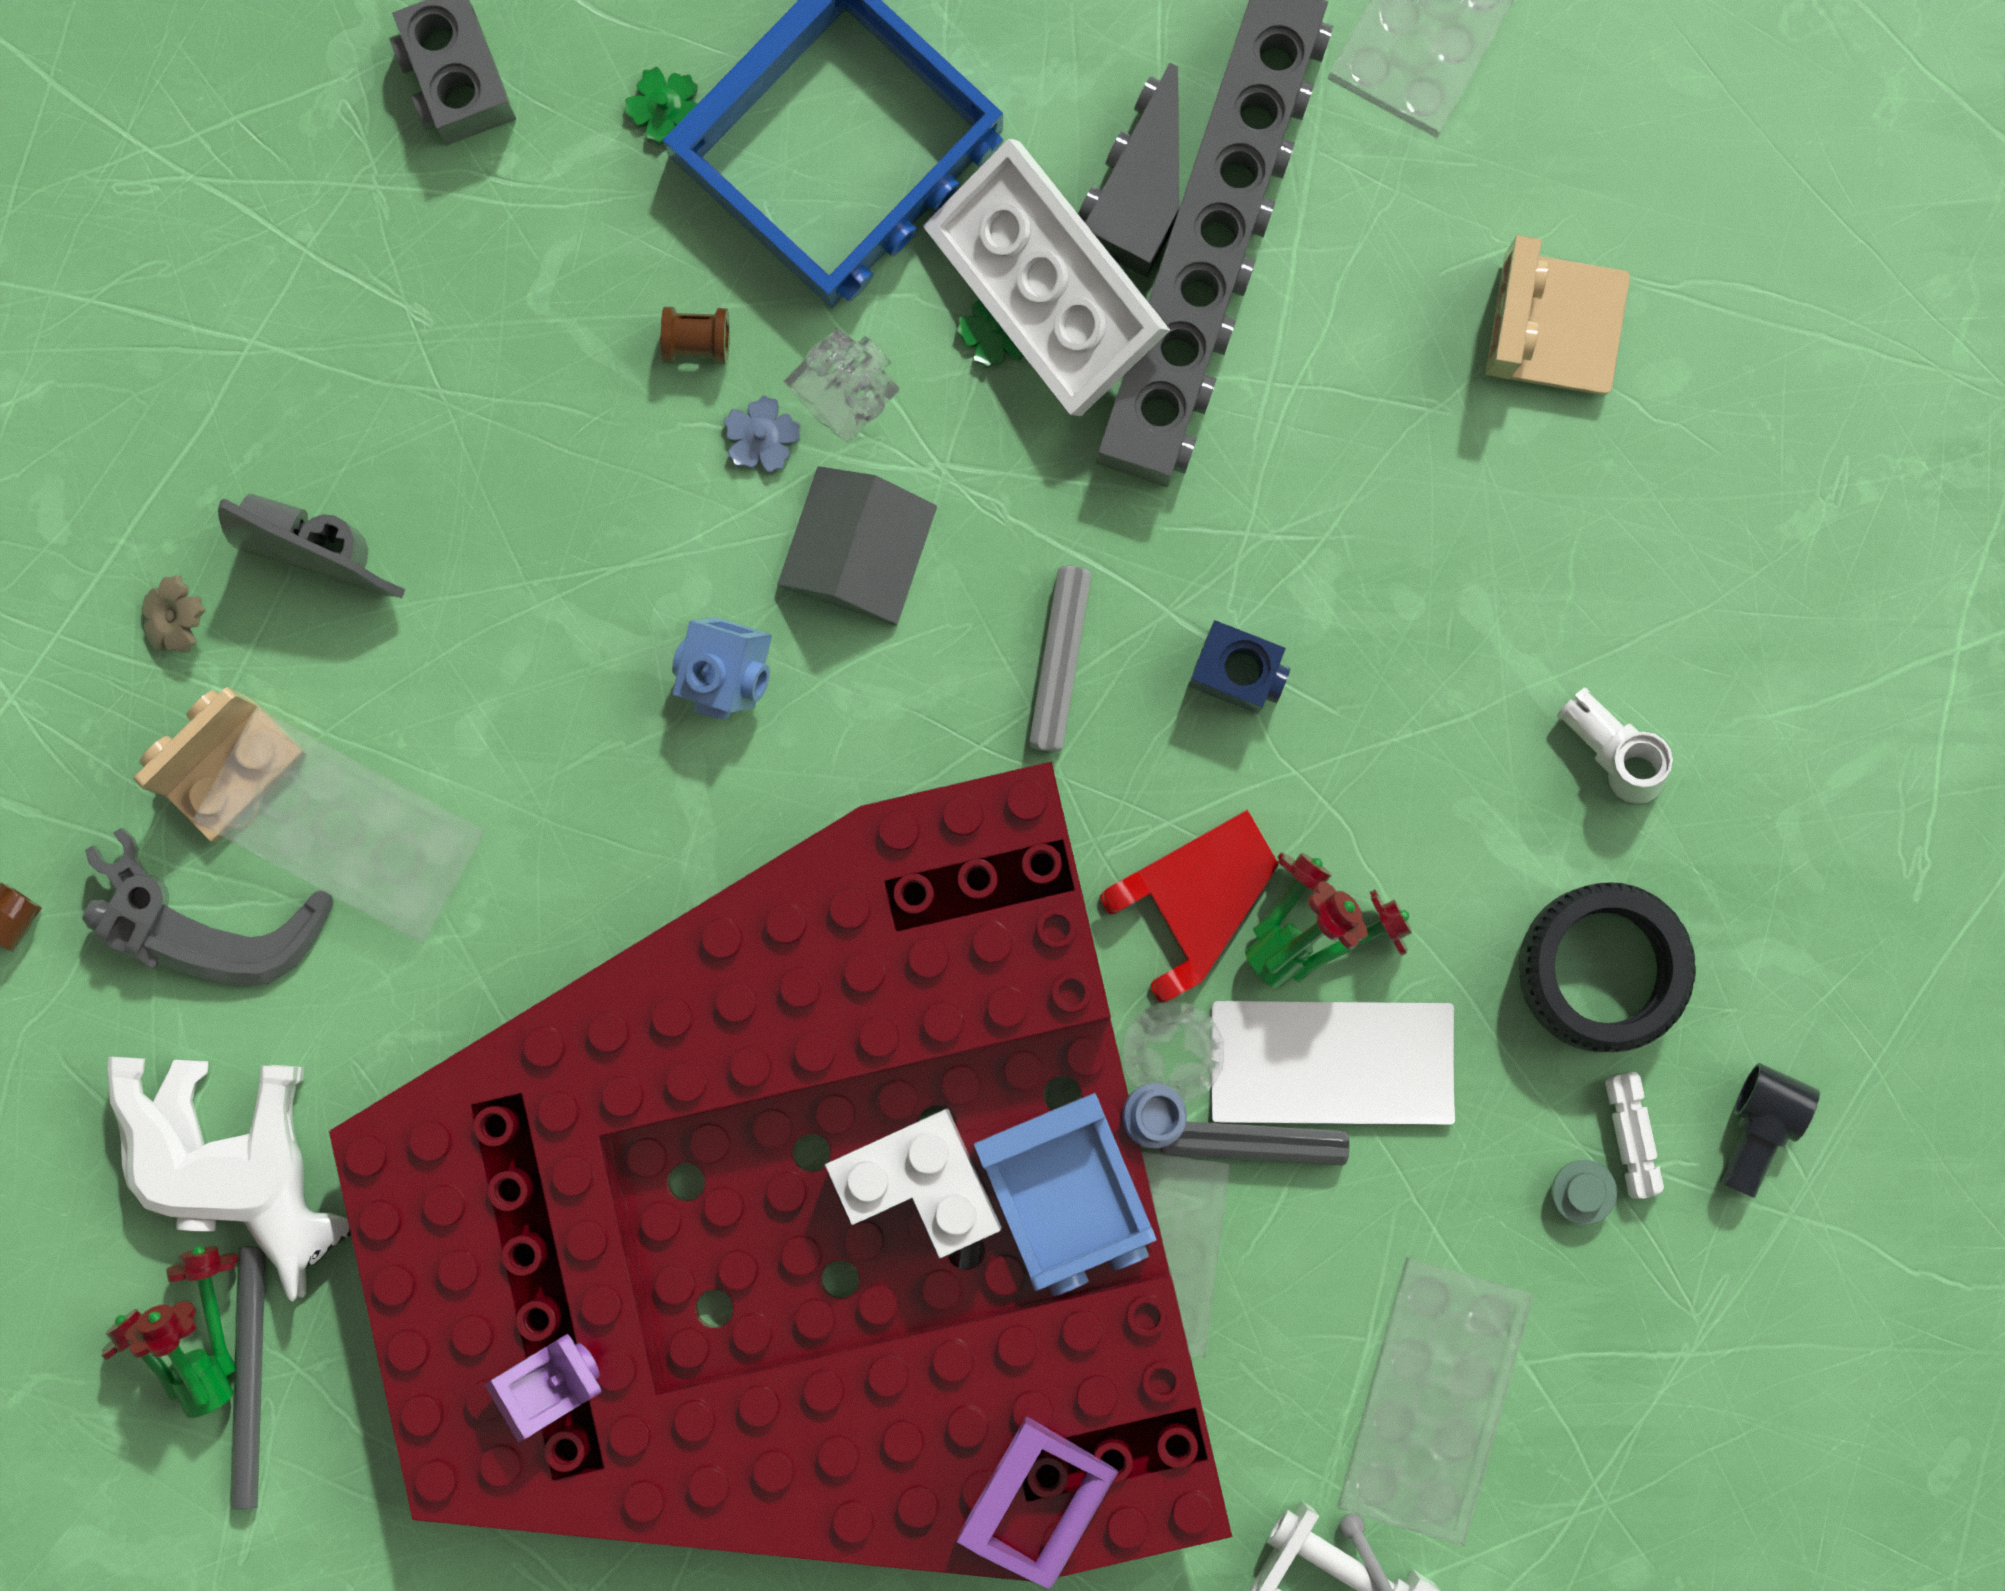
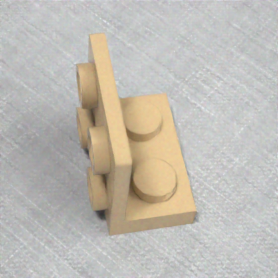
M1516 235L1504 256L1485 375L1603 396L1607 395L1612 390L1630 274L1624 270L1539 256L1542 239Z
M229 687L224 688L220 693L216 690H211L203 695L189 709L186 715L190 722L173 739L169 736H164L143 754L139 761L143 768L133 778L142 789L166 796L211 842L215 843L307 754L255 700Z

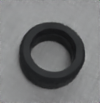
M1614 882L1596 883L1562 894L1546 905L1535 917L1521 946L1519 979L1529 1009L1538 1022L1554 1037L1582 1050L1622 1052L1633 1050L1655 1041L1671 1029L1682 1016L1693 992L1696 976L1695 954L1690 936L1684 924H1682L1677 914L1660 898L1633 885ZM1597 913L1617 914L1637 925L1649 939L1657 962L1656 983L1647 1003L1634 1016L1614 1023L1596 1022L1576 1012L1562 995L1555 973L1556 953L1565 932L1580 919Z

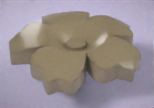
M182 576L164 577L160 582L159 588H152L144 596L142 614L150 619L145 622L144 629L149 643L157 651H163L167 648L169 651L190 652L191 647L196 645V640L190 628L199 626L200 617L205 612V608L201 604L200 597H187L189 588L183 584Z

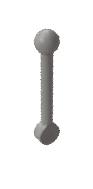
M1350 1513L1345 1515L1339 1524L1342 1535L1352 1539L1378 1590L1393 1591L1363 1534L1365 1529L1364 1520L1357 1514Z

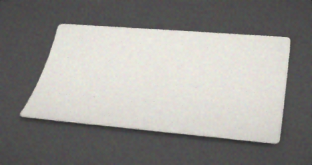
M1215 1001L1212 1005V1119L1218 1123L1451 1125L1455 1122L1454 1006L1451 1003Z

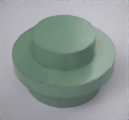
M1577 1160L1568 1163L1556 1174L1552 1183V1200L1558 1212L1567 1220L1582 1225L1594 1224L1606 1218L1613 1210L1617 1199V1186L1612 1174L1601 1164L1590 1160Z

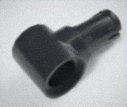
M1756 1064L1747 1076L1736 1102L1735 1115L1741 1117L1738 1127L1743 1129L1719 1182L1755 1198L1778 1146L1785 1148L1788 1140L1798 1141L1807 1130L1817 1109L1820 1097L1819 1089L1764 1064Z

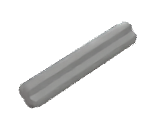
M1060 566L1057 572L1029 740L1030 747L1038 751L1057 753L1063 749L1091 581L1090 571L1082 567Z

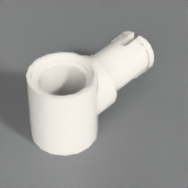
M1586 687L1580 690L1575 695L1576 700L1570 699L1559 711L1557 718L1564 721L1597 753L1595 761L1608 772L1610 788L1617 797L1632 804L1650 802L1662 791L1670 774L1673 763L1671 749L1665 740L1656 734L1639 732L1631 724H1627L1624 727L1590 694ZM1634 757L1644 758L1651 762L1655 768L1656 775L1644 780L1635 778L1626 770L1624 761Z

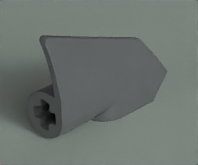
M248 494L240 506L227 499L220 501L218 517L222 532L234 548L320 573L332 580L378 594L403 598L404 588L381 579L365 569L368 558L366 540L357 529L334 515L322 514L308 521L306 510L254 494ZM337 540H340L344 543L341 554L323 548L325 542L336 543Z

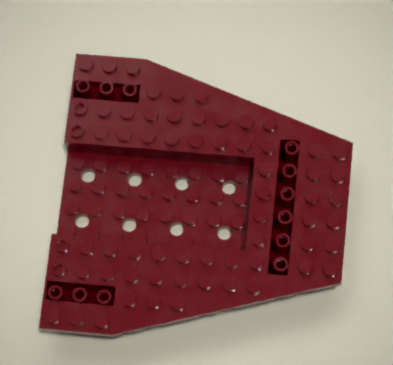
M1052 761L859 806L329 1131L412 1520L1033 1582L976 1554L957 1542L959 1531L1027 1416L1118 1471L1116 1478L1059 1577L1233 1537L1141 1146L1128 1136L1122 1121L1123 1106L1129 1094ZM1057 1076H1067L1073 1078L1079 1084L1082 1098L1092 1093L1096 1094L1157 1240L1145 1245L1149 1254L1147 1258L1116 1271H1113L1109 1261L1085 1270L1089 1282L1060 1295L1052 1296L1048 1286L1037 1291L1034 1290L1029 1272L974 1144L1052 1111L1044 1101L1043 1093L1045 1086L1051 1079ZM932 1105L947 1107L956 1119L958 1132L1002 1228L999 1232L982 1239L985 1246V1255L982 1262L974 1268L962 1269L951 1261L949 1255L939 1258L913 1198L852 1225L826 1166L822 1170L811 1172L803 1169L797 1163L794 1150L798 1140L807 1134H816L823 1137L830 1147L829 1162L919 1122L922 1112L927 1107ZM682 1163H690L697 1166L705 1177L704 1190L694 1200L680 1199L673 1193L670 1186V1177L673 1170ZM843 1260L851 1263L856 1268L859 1274V1285L852 1295L836 1297L826 1290L823 1284V1272L828 1264ZM720 1290L730 1297L733 1303V1314L727 1324L712 1326L702 1320L698 1312V1302L704 1292ZM568 1334L575 1345L580 1343L585 1346L594 1358L599 1370V1378L596 1381L601 1388V1393L518 1443L484 1384ZM1042 1449L992 1536L1036 1562L1087 1472Z

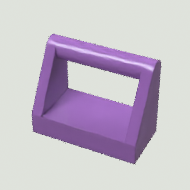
M1026 1416L959 1531L957 1542L1047 1589H1052L1116 1478L1118 1471ZM1043 1449L1086 1471L1087 1474L1035 1562L992 1535Z

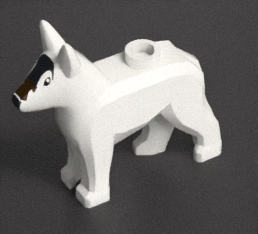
M108 1057V1091L110 1104L120 1131L124 1177L127 1187L137 1197L142 1206L154 1213L177 1217V1230L215 1231L216 1220L244 1221L259 1247L277 1268L287 1298L291 1302L297 1296L304 1298L307 1293V1269L316 1265L334 1246L351 1236L347 1218L332 1213H315L307 1208L304 1196L305 1166L294 1132L292 1109L296 1085L304 1080V1067L261 1065L259 1089L250 1133L205 1144L194 1108L193 1097L197 1082L208 1074L209 1061L173 1060L170 1070L152 1102L143 1094L141 1077L145 1070V1059Z

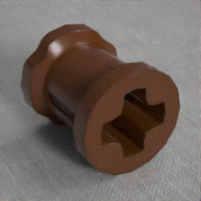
M663 307L660 336L663 362L674 363L676 357L714 358L716 364L727 365L730 345L728 308H717L715 314L677 313L674 307Z

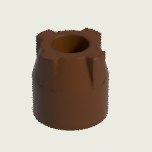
M2 882L0 884V945L13 952L31 928L34 918L42 907L12 886Z

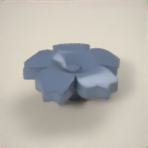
M765 395L758 401L749 403L748 412L750 417L742 411L732 409L730 415L724 419V423L727 427L728 439L732 442H737L728 451V456L734 461L735 466H746L747 468L754 469L757 467L760 459L768 473L784 469L785 461L790 457V452L784 445H791L800 441V424L792 421L787 413L777 418L779 412L778 401L770 399Z

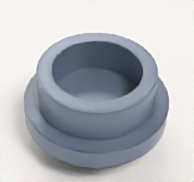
M1158 1083L1145 1084L1136 1088L1127 1097L1122 1110V1121L1128 1136L1137 1144L1147 1148H1162L1175 1142L1181 1136L1187 1120L1186 1107L1180 1095L1171 1087Z

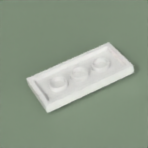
M1008 139L923 225L924 229L1070 415L1082 416L1170 331L1020 141Z

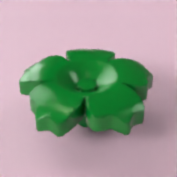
M654 67L651 70H643L642 79L636 85L640 96H631L625 99V114L634 120L637 127L647 125L646 138L648 141H654L659 145L663 144V139L697 105L696 102L690 100L696 95L698 86L693 82L690 74L681 76L678 73H672L666 83L665 77L658 67Z
M980 299L971 307L972 314L975 317L963 316L959 318L957 334L963 339L966 347L973 348L977 346L974 354L975 363L982 364L985 368L1001 365L1005 360V353L1014 360L1019 361L1023 358L1024 355Z

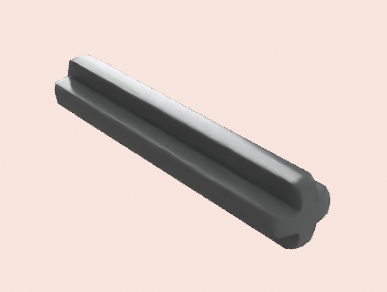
M1186 1121L1181 1136L1172 1144L1159 1149L1164 1155L1342 1166L1347 1164L1350 1141L1348 1133L1337 1130Z

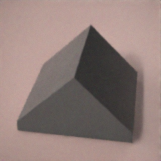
M817 466L777 586L897 626L937 510V505L876 475Z

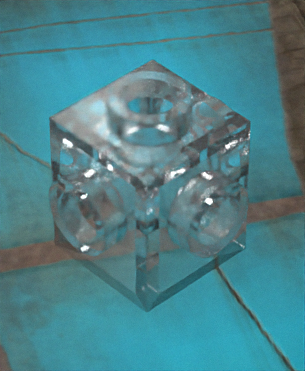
M838 328L826 339L815 344L809 351L807 358L783 381L819 423L846 443L868 422L877 418L885 405L901 390L885 371L891 364V361L875 343L866 336H863L856 342Z

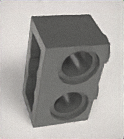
M424 0L392 12L400 34L389 37L403 73L415 71L422 91L411 96L426 131L436 127L447 146L516 119L470 0ZM438 29H446L453 32L451 41L443 49L430 51L423 48L424 41L431 32ZM460 86H468L475 89L474 97L467 106L459 109L445 106L446 98L453 89Z

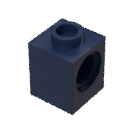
M1214 620L1188 687L1258 714L1266 700L1277 704L1291 670V668L1280 664L1286 648ZM1235 654H1246L1252 657L1259 667L1258 680L1247 686L1235 684L1226 674V660Z

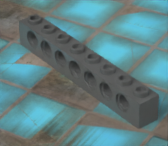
M1249 0L1148 301L1170 331L1124 374L1098 451L1096 464L1168 487L1173 470L1186 473L1197 438L1185 433L1193 411L1204 415L1206 413L1217 378L1205 375L1212 352L1225 355L1236 319L1225 316V312L1232 293L1241 296L1245 295L1256 260L1244 255L1251 234L1264 238L1276 202L1264 198L1271 175L1281 179L1284 177L1295 142L1283 138L1290 117L1303 120L1314 87L1313 83L1304 81L1303 77L1309 59L1322 62L1334 27L1322 22L1329 1ZM1268 49H1280L1290 56L1293 65L1281 71L1272 70L1262 62L1260 54ZM1249 107H1261L1270 113L1273 124L1265 129H1253L1243 122L1240 113ZM1229 165H1241L1252 173L1254 182L1246 188H1233L1225 183L1221 176V171ZM1221 223L1231 229L1235 241L1226 247H1213L1203 239L1201 230L1208 224ZM1200 281L1212 288L1215 300L1208 306L1195 307L1185 301L1181 289L1190 282ZM1182 340L1192 346L1196 359L1187 366H1174L1164 359L1161 348L1169 341ZM1164 399L1174 407L1176 419L1169 425L1155 426L1144 418L1141 408L1149 400Z

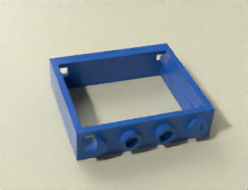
M798 0L663 139V142L671 160L832 309L842 297L850 302L867 287L874 276L869 269L886 252L893 257L911 241L917 232V228L913 223L929 207L937 212L957 192L960 183L956 179L972 162L980 167L998 150L1004 140L999 135L1003 131V112L882 0ZM847 10L969 123L972 128L848 257L828 275L711 166L703 156L819 36Z

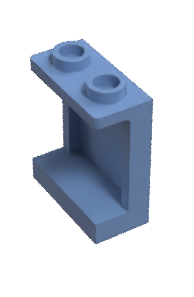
M1095 1093L974 1144L1022 1255L1035 1291L1048 1286L1052 1296H1057L1089 1282L1085 1273L1087 1269L1109 1261L1112 1270L1116 1271L1149 1256L1145 1245L1157 1239Z

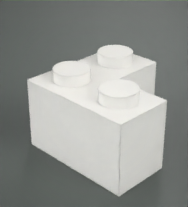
M945 1109L825 1164L852 1225L913 1198L939 1258L999 1232L1002 1228L949 1109Z

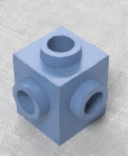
M717 617L690 620L686 638L677 648L673 659L672 671L674 676H676L672 695L694 701L693 711L719 719H729L731 712L755 708L756 702L764 695L769 682L770 669L765 663L772 634Z

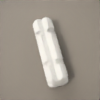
M1636 1072L1610 1076L1606 1079L1605 1086L1609 1104H1615L1616 1112L1612 1114L1622 1165H1628L1629 1172L1624 1174L1628 1194L1632 1199L1658 1196L1663 1192L1664 1185L1660 1166L1654 1167L1653 1159H1656L1657 1152L1647 1107L1641 1106L1640 1099L1645 1097L1641 1077Z

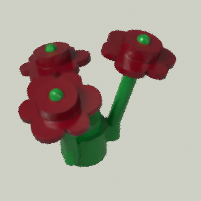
M1280 852L1277 856L1279 859L1278 863L1291 872L1296 880L1270 915L1253 928L1258 940L1245 951L1248 962L1267 985L1278 990L1291 978L1300 982L1318 967L1385 933H1388L1401 956L1407 954L1408 949L1403 937L1412 933L1407 922L1409 920V913L1406 910H1401L1395 899L1384 904L1376 889L1370 891L1371 901L1381 920L1366 927L1362 921V912L1356 901L1344 891H1336L1332 885L1327 883L1332 874L1323 866L1320 858H1311L1301 852L1295 860L1289 855ZM1306 889L1313 890L1314 893L1308 898L1310 908L1317 914V922L1303 933L1291 923L1281 928L1280 924ZM1323 935L1331 940L1339 939L1338 942L1312 954L1313 948L1311 944Z
M196 1246L193 1250L179 1256L180 1264L166 1269L168 1282L197 1280L213 1353L211 1356H208L205 1349H196L184 1354L179 1346L180 1339L189 1336L196 1329V1323L193 1320L196 1309L188 1301L179 1302L173 1306L167 1304L157 1305L143 1314L138 1309H134L125 1316H117L115 1324L106 1332L107 1337L111 1341L102 1349L103 1353L101 1354L104 1360H108L117 1352H122L129 1347L131 1354L136 1358L141 1357L157 1376L169 1399L178 1400L188 1418H196L213 1412L233 1396V1389L226 1376L235 1371L236 1366L227 1351L211 1276L217 1274V1272L233 1269L235 1263L239 1260L236 1253L220 1255L219 1249L216 1246ZM168 1355L172 1362L170 1367L161 1359L162 1356Z

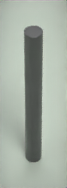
M259 1246L240 1247L231 1505V1508L234 1509L258 1508L266 1254Z

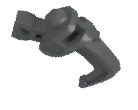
M124 828L113 832L124 849L122 859L117 863L111 864L106 862L96 846H91L85 850L88 863L97 872L107 875L116 892L110 903L105 900H92L86 908L82 920L89 929L95 931L93 939L153 969L160 965L200 979L238 987L270 984L298 965L320 933L333 906V897L328 891L320 890L314 892L289 921L279 929L263 936L247 937L211 928L168 907L170 899L168 888L159 878L148 875L137 858L139 849L135 837Z

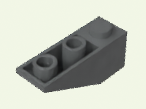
M1169 63L1161 80L1152 76L1147 80L1134 107L1136 112L1142 114L1132 135L1124 131L1120 132L1105 162L1106 166L1113 169L1103 190L1094 185L1091 187L1078 212L1081 219L1116 262L1145 277H1148L1165 245L1179 211L1178 66Z

